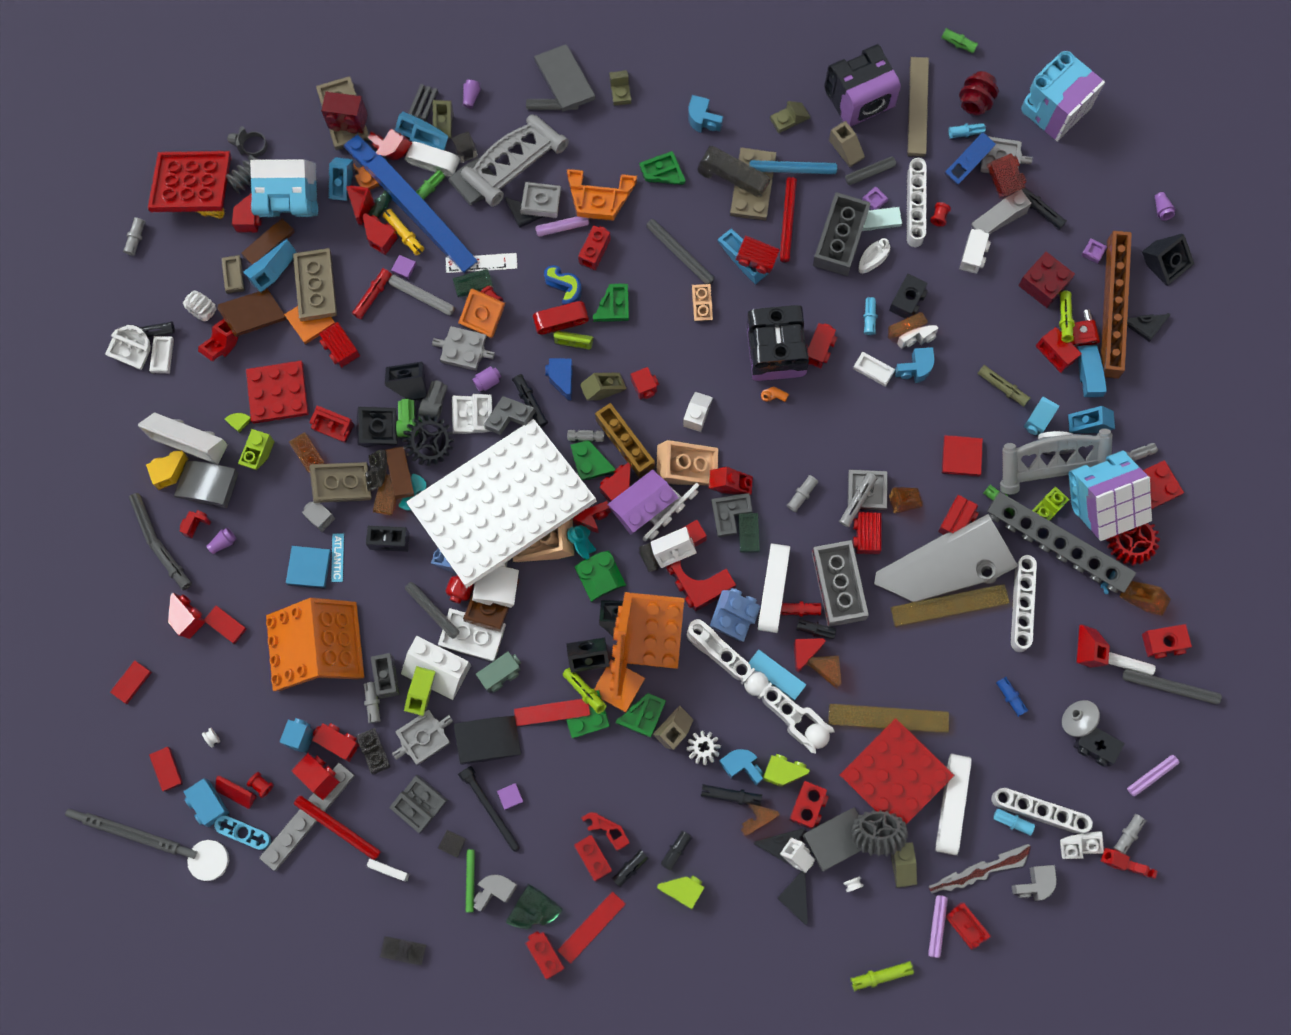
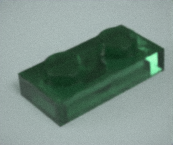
M488 268L452 278L458 297L469 295L470 289L481 291L489 285L493 287Z
M741 513L738 515L740 553L759 552L758 513Z

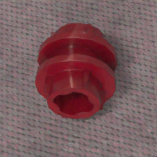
M980 71L966 78L964 87L961 88L959 93L960 101L962 102L961 107L964 111L972 115H980L992 108L994 99L997 98L999 93L996 85L997 81L993 75Z

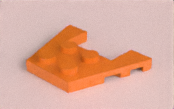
M567 169V177L577 217L614 220L637 183V176L621 174L618 189L582 185L583 171Z

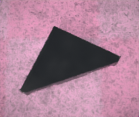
M509 197L505 198L519 228L544 217L521 214L522 201L512 200Z
M1153 314L1127 318V327L1150 342L1171 314Z
M799 829L755 841L754 845L787 863L788 861L780 855L781 851L791 838L799 841L805 830Z
M801 871L777 899L806 925L808 923L805 872Z

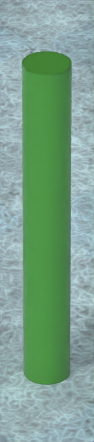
M467 850L466 912H474L475 850Z

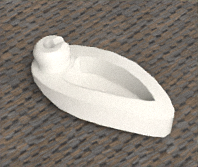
M882 238L865 250L859 262L860 274L867 273L884 262L890 251V244L887 239Z

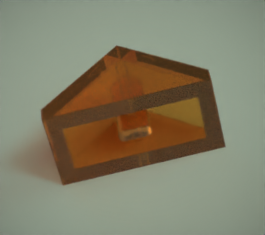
M892 488L889 498L894 514L923 506L918 488Z
M839 656L812 657L808 660V666L836 689L840 687L842 682Z

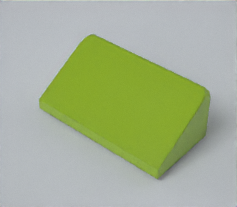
M556 331L554 333L555 344L589 350L592 347V336L564 331Z

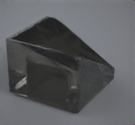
M447 830L438 849L458 858L467 839Z

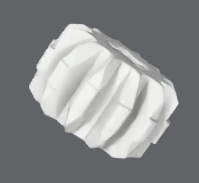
M192 291L183 302L185 309L202 321H208L217 310L215 304L198 291Z
M701 731L700 738L694 733L693 737L696 741L688 740V743L693 746L687 747V751H694L689 755V758L692 759L697 756L696 764L699 763L700 759H703V765H707V758L713 763L714 758L712 755L718 757L719 753L715 750L721 748V745L714 744L718 741V738L714 737L711 740V732L708 733L707 737H704V731ZM704 743L707 744L709 750L701 752L698 746H703Z

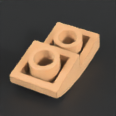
M711 284L692 285L694 321L713 320Z

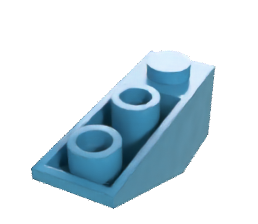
M286 239L243 273L259 292H262L277 280L294 259L293 253L297 252L288 239Z

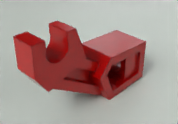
M590 812L581 817L583 822L587 819L592 820L593 824L587 828L588 831L599 829L606 831V835L616 851L630 844L620 825L597 813ZM618 830L622 836L613 840L610 831Z
M1104 849L1101 859L1102 863L1122 871L1129 870L1145 877L1156 878L1157 870L1129 860V856L1117 850Z

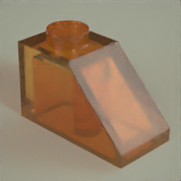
M1131 581L1126 591L1120 594L1122 599L1138 608L1162 616L1171 600L1161 587Z

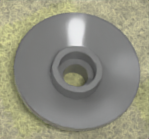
M1077 701L1064 712L1062 727L1066 733L1073 737L1085 736L1097 727L1100 720V711L1091 701Z

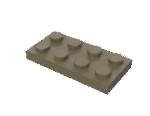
M350 76L316 86L322 105L326 91L356 95ZM366 125L364 133L357 134L329 129L336 150L343 149L344 144L357 134L365 142L370 140L367 138L369 134Z
M747 148L740 149L730 216L766 221L773 172L749 171V163L751 160L775 161L776 152Z
M330 248L293 253L300 321L337 316Z

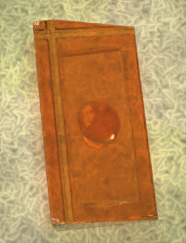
M920 312L889 326L888 338L892 339L927 324L928 321L923 313Z

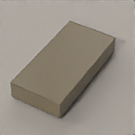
M240 255L221 258L225 292L229 294L245 291Z

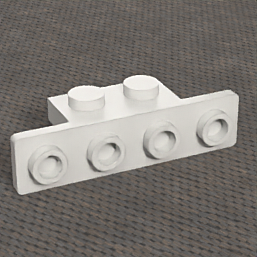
M698 483L683 497L673 489L679 498L650 520L655 526L643 537L645 542L648 539L652 541L659 533L657 531L661 525L665 527L672 520L670 516L674 512L679 513L686 506L684 502L688 498L692 500L698 494Z

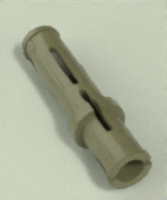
M986 365L978 372V375L1005 393L1007 398H1012L1022 405V407L1030 400L1031 397L1020 391L1017 385H1012Z

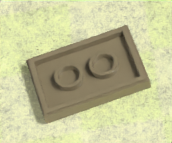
M367 462L310 464L313 503L371 500Z

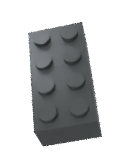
M835 193L814 257L813 266L848 276L871 202Z

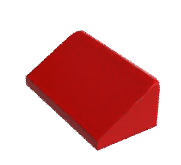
M217 776L215 789L218 793L247 809L251 808L257 797L255 794L222 776Z

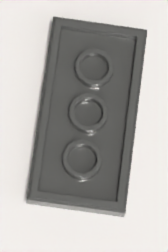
M567 44L534 56L537 66L563 112L595 100V94Z

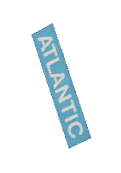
M344 533L332 534L331 582H343Z

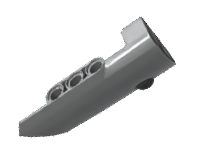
M987 514L954 533L950 532L942 535L877 571L874 585L915 603L980 583L991 584L999 576L1013 570L1018 565L992 519ZM985 570L993 571L991 576H983Z

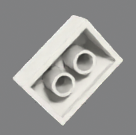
M416 636L407 652L401 675L412 680L416 666L434 670L436 672L432 690L453 700L471 664L469 661Z

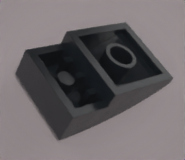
M515 716L487 718L454 724L461 765L521 755Z

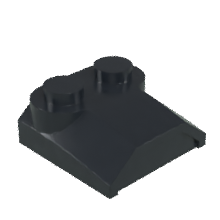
M358 407V445L363 447L397 445L396 408Z

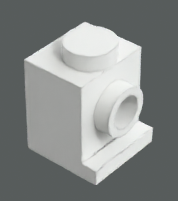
M793 838L788 841L780 853L794 868L805 873L815 861L809 854L811 851L805 847V844Z

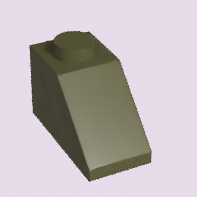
M593 373L580 384L587 401L602 400L626 390L620 373Z
M913 842L905 843L901 851H896L895 855L891 854L896 888L917 885V867Z

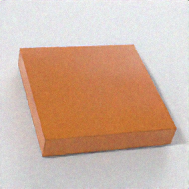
M470 289L458 323L492 338L506 303L475 289Z
M298 306L284 314L304 344L320 336V332L335 324L332 317L300 321Z
M610 660V666L606 667L594 690H600L603 701L626 713L645 678L626 668L621 700L613 699V691H610V682L612 678L611 667L614 661Z

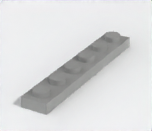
M340 763L333 769L337 773L334 777L340 783L324 800L314 793L308 799V801L324 812L327 811L355 777L354 774ZM300 809L259 859L272 870L277 871L317 823V820Z

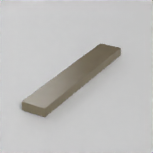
M910 58L907 156H926L929 58Z

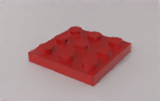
M302 361L246 369L251 422L253 424L309 415Z

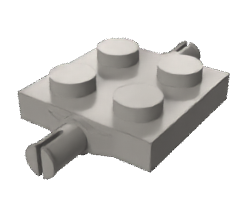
M989 137L996 145L981 160L980 172L1016 177L1020 163L1031 165L1033 157L1022 156L1021 141Z
M450 326L445 340L433 338L432 346L442 347L443 349L440 358L441 363L477 371L478 364L483 357L493 360L495 352L484 349L487 337L486 334Z
M427 710L423 716H418L395 731L402 745L401 748L392 752L395 759L397 760L407 753L412 757L415 764L419 765L451 744L444 730L446 726L453 722L450 715L439 722L434 718L430 710Z

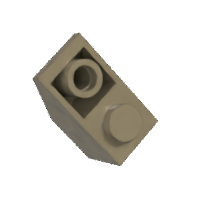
M846 121L831 130L829 141L849 167L865 158L856 133Z
M678 706L653 735L665 748L674 750L687 735L694 719L681 706Z

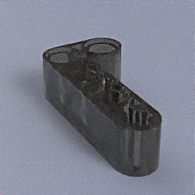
M714 146L707 148L697 169L703 177L711 178L713 174H716L757 197H761L771 181L766 174Z

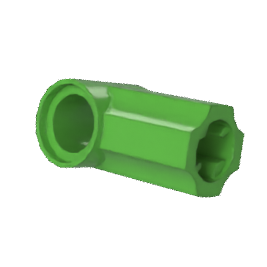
M402 399L398 401L396 431L398 437H408L403 432L410 431L407 428V424L413 425L412 419H415L414 400Z

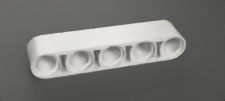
M915 158L910 162L907 173V242L912 247H919L923 243L926 234V162L921 158ZM914 217L919 218L920 221H916V220H914L913 218H914ZM913 234H918L920 237H914Z
M771 543L758 630L778 633L790 546Z
M1030 555L1021 557L1017 562L1018 567L1015 568L1011 646L1017 652L1027 650L1033 641L1037 563L1035 558ZM1022 562L1028 563L1030 569H1024L1022 567ZM1021 581H1026L1029 588H1023ZM1020 600H1025L1028 604V607H1022L1020 605ZM1024 619L1027 622V626H1021L1018 620ZM1023 638L1026 642V645L1021 646L1018 643L1017 639Z
M950 754L947 768L955 776L944 787L936 852L957 855L960 845L971 757Z
M1008 788L998 789L992 795V803L998 808L1075 834L1088 832L1092 828V820L1086 814ZM999 793L1006 795V803L999 801ZM1019 799L1025 801V810L1018 807ZM1038 806L1045 808V816L1038 814ZM1059 812L1065 816L1064 823L1059 822L1057 819ZM1078 819L1083 820L1085 823L1083 830L1077 826Z

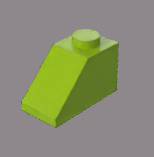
M692 876L691 879L683 877L660 883L657 889L692 909L704 887L701 885V880Z

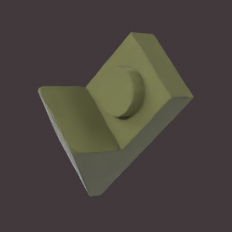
M627 70L610 72L613 105L631 104Z
M433 100V126L448 135V138H451L452 118L454 117L452 102Z
M788 101L786 109L770 117L778 133L810 119V115L803 104Z

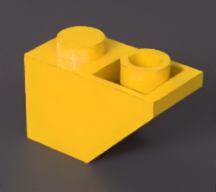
M182 450L173 451L169 456L155 458L151 463L146 464L153 485L160 490L177 483L185 463L188 461V456Z

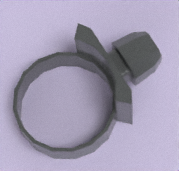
M243 126L240 127L239 133H230L227 138L230 144L237 146L241 155L245 153L247 156L255 158L262 156L267 150L268 144L265 137L257 131L247 133ZM250 137H262L265 140V144L260 151L249 153L244 150V142Z

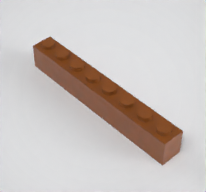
M1112 231L1107 240L1101 361L1104 376L1107 378L1119 379L1125 371L1132 232Z

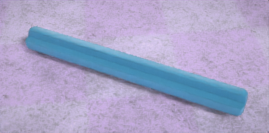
M751 160L749 171L836 174L837 164Z

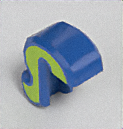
M555 265L548 266L544 270L546 285L566 292L562 305L580 300L582 288L577 276L571 273L562 274L561 268Z

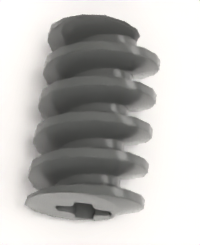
M249 156V162L244 160L242 162L243 166H237L238 171H231L233 176L226 175L228 183L239 195V188L243 191L246 190L244 184L251 186L249 181L251 179L250 160H258L257 158Z

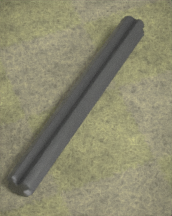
M654 219L647 223V228L705 284H712L714 282V277Z
M1129 669L1123 672L1122 679L1216 705L1220 704L1222 699L1220 693Z

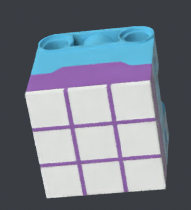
M1063 51L1034 78L1030 87V93L1025 98L1021 110L1053 139L1058 141L1092 108L1105 81L1071 52Z
M1125 451L1107 456L1105 462L1089 467L1084 465L1069 471L1073 511L1100 541L1152 521L1150 477Z

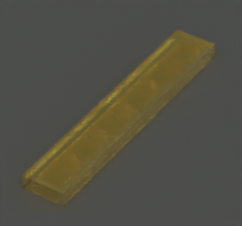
M1005 584L893 606L890 609L894 625L898 627L1007 605L1010 602Z
M829 704L828 724L886 728L897 718L908 730L948 732L949 712Z

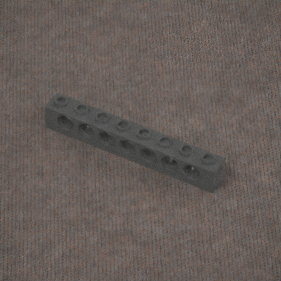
M1002 492L996 494L986 510L993 521L997 523L999 521L1006 524L1005 528L1014 533L1016 530L1023 534L1022 538L1030 543L1033 540L1040 544V549L1047 553L1051 550L1057 554L1056 558L1064 563L1067 561L1073 563L1074 569L1081 573L1084 571L1091 574L1089 578L1097 583L1105 582L1108 584L1107 588L1116 594L1118 591L1124 593L1136 575L1135 571ZM1006 508L1013 510L1014 514L1011 519L1005 518L1003 514ZM1023 518L1030 520V527L1027 529L1021 527L1020 522ZM1040 528H1044L1047 531V536L1044 539L1038 537L1037 532ZM1057 538H1061L1064 541V546L1061 549L1055 547L1054 543ZM1075 548L1081 551V556L1078 559L1072 557V550ZM1092 558L1098 561V566L1095 569L1089 567V561ZM1110 568L1115 571V577L1111 580L1106 577V571Z

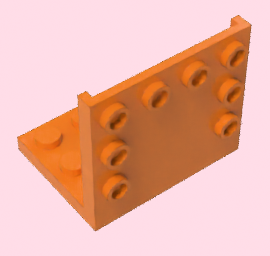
M625 592L623 605L618 607V616L613 640H617V645H613L612 657H615L614 662H612V678L610 682V691H613V699L621 700L627 663L678 669L685 598Z
M308 598L266 615L273 691H282L316 678H364L357 602Z

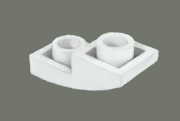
M932 325L911 330L901 335L897 344L902 349L905 346H912L916 341L920 345L925 342L929 343L936 338L938 327Z
M1102 831L1072 835L1060 840L1062 859H1081L1083 854L1104 852Z

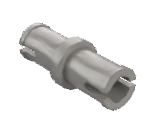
M135 217L131 230L127 233L128 239L123 252L128 255L135 256L138 243L142 239L141 233L146 223L143 219Z
M808 475L802 486L795 490L796 494L786 506L793 512H797L805 499H809V494L819 481L813 476Z
M375 682L364 683L366 697L364 705L367 706L368 723L381 722L378 705L380 704V699L376 695Z
M1135 814L1128 827L1122 830L1123 834L1116 846H1114V849L1126 855L1133 841L1138 839L1137 835L1147 821Z

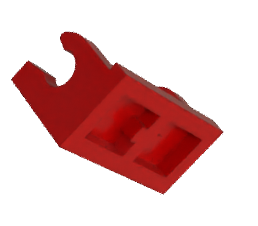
M1055 327L1040 339L1036 347L1062 373L1082 353L1071 342H1063L1061 340V331Z
M318 405L310 420L312 430L346 443L354 427V423L350 418Z
M959 903L945 916L970 949L978 947L982 941L990 937V934L964 903Z

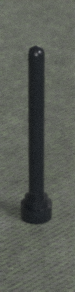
M472 766L467 767L458 776L462 782L469 783L511 849L515 852L518 851V843L476 781L475 770Z

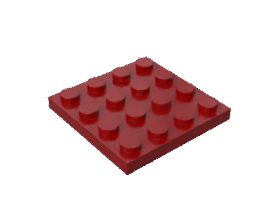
M230 151L158 152L148 203L149 212L223 211L227 186L226 175L229 174L231 161Z
M897 718L840 774L876 812L880 809L882 812L889 810L890 814L896 813L897 817H902V821L906 824L955 776Z

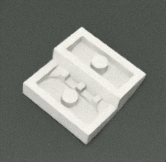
M486 394L453 396V434L491 432L485 429L484 423L492 413V396Z
M499 566L475 582L472 601L486 605L496 603L511 608L515 601L519 570Z

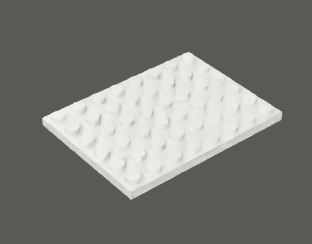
M533 419L526 426L523 425L406 503L465 587L468 588L597 501Z

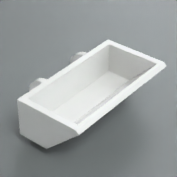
M155 412L138 424V427L150 439L217 465L227 448V443L222 438L215 436L214 432L198 430L184 424L183 420L170 419Z

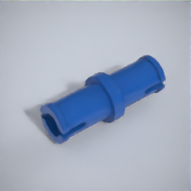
M1007 676L996 682V685H998L1006 697L1004 700L1009 702L1018 717L1028 711V708L1019 697L1020 693L1015 691Z

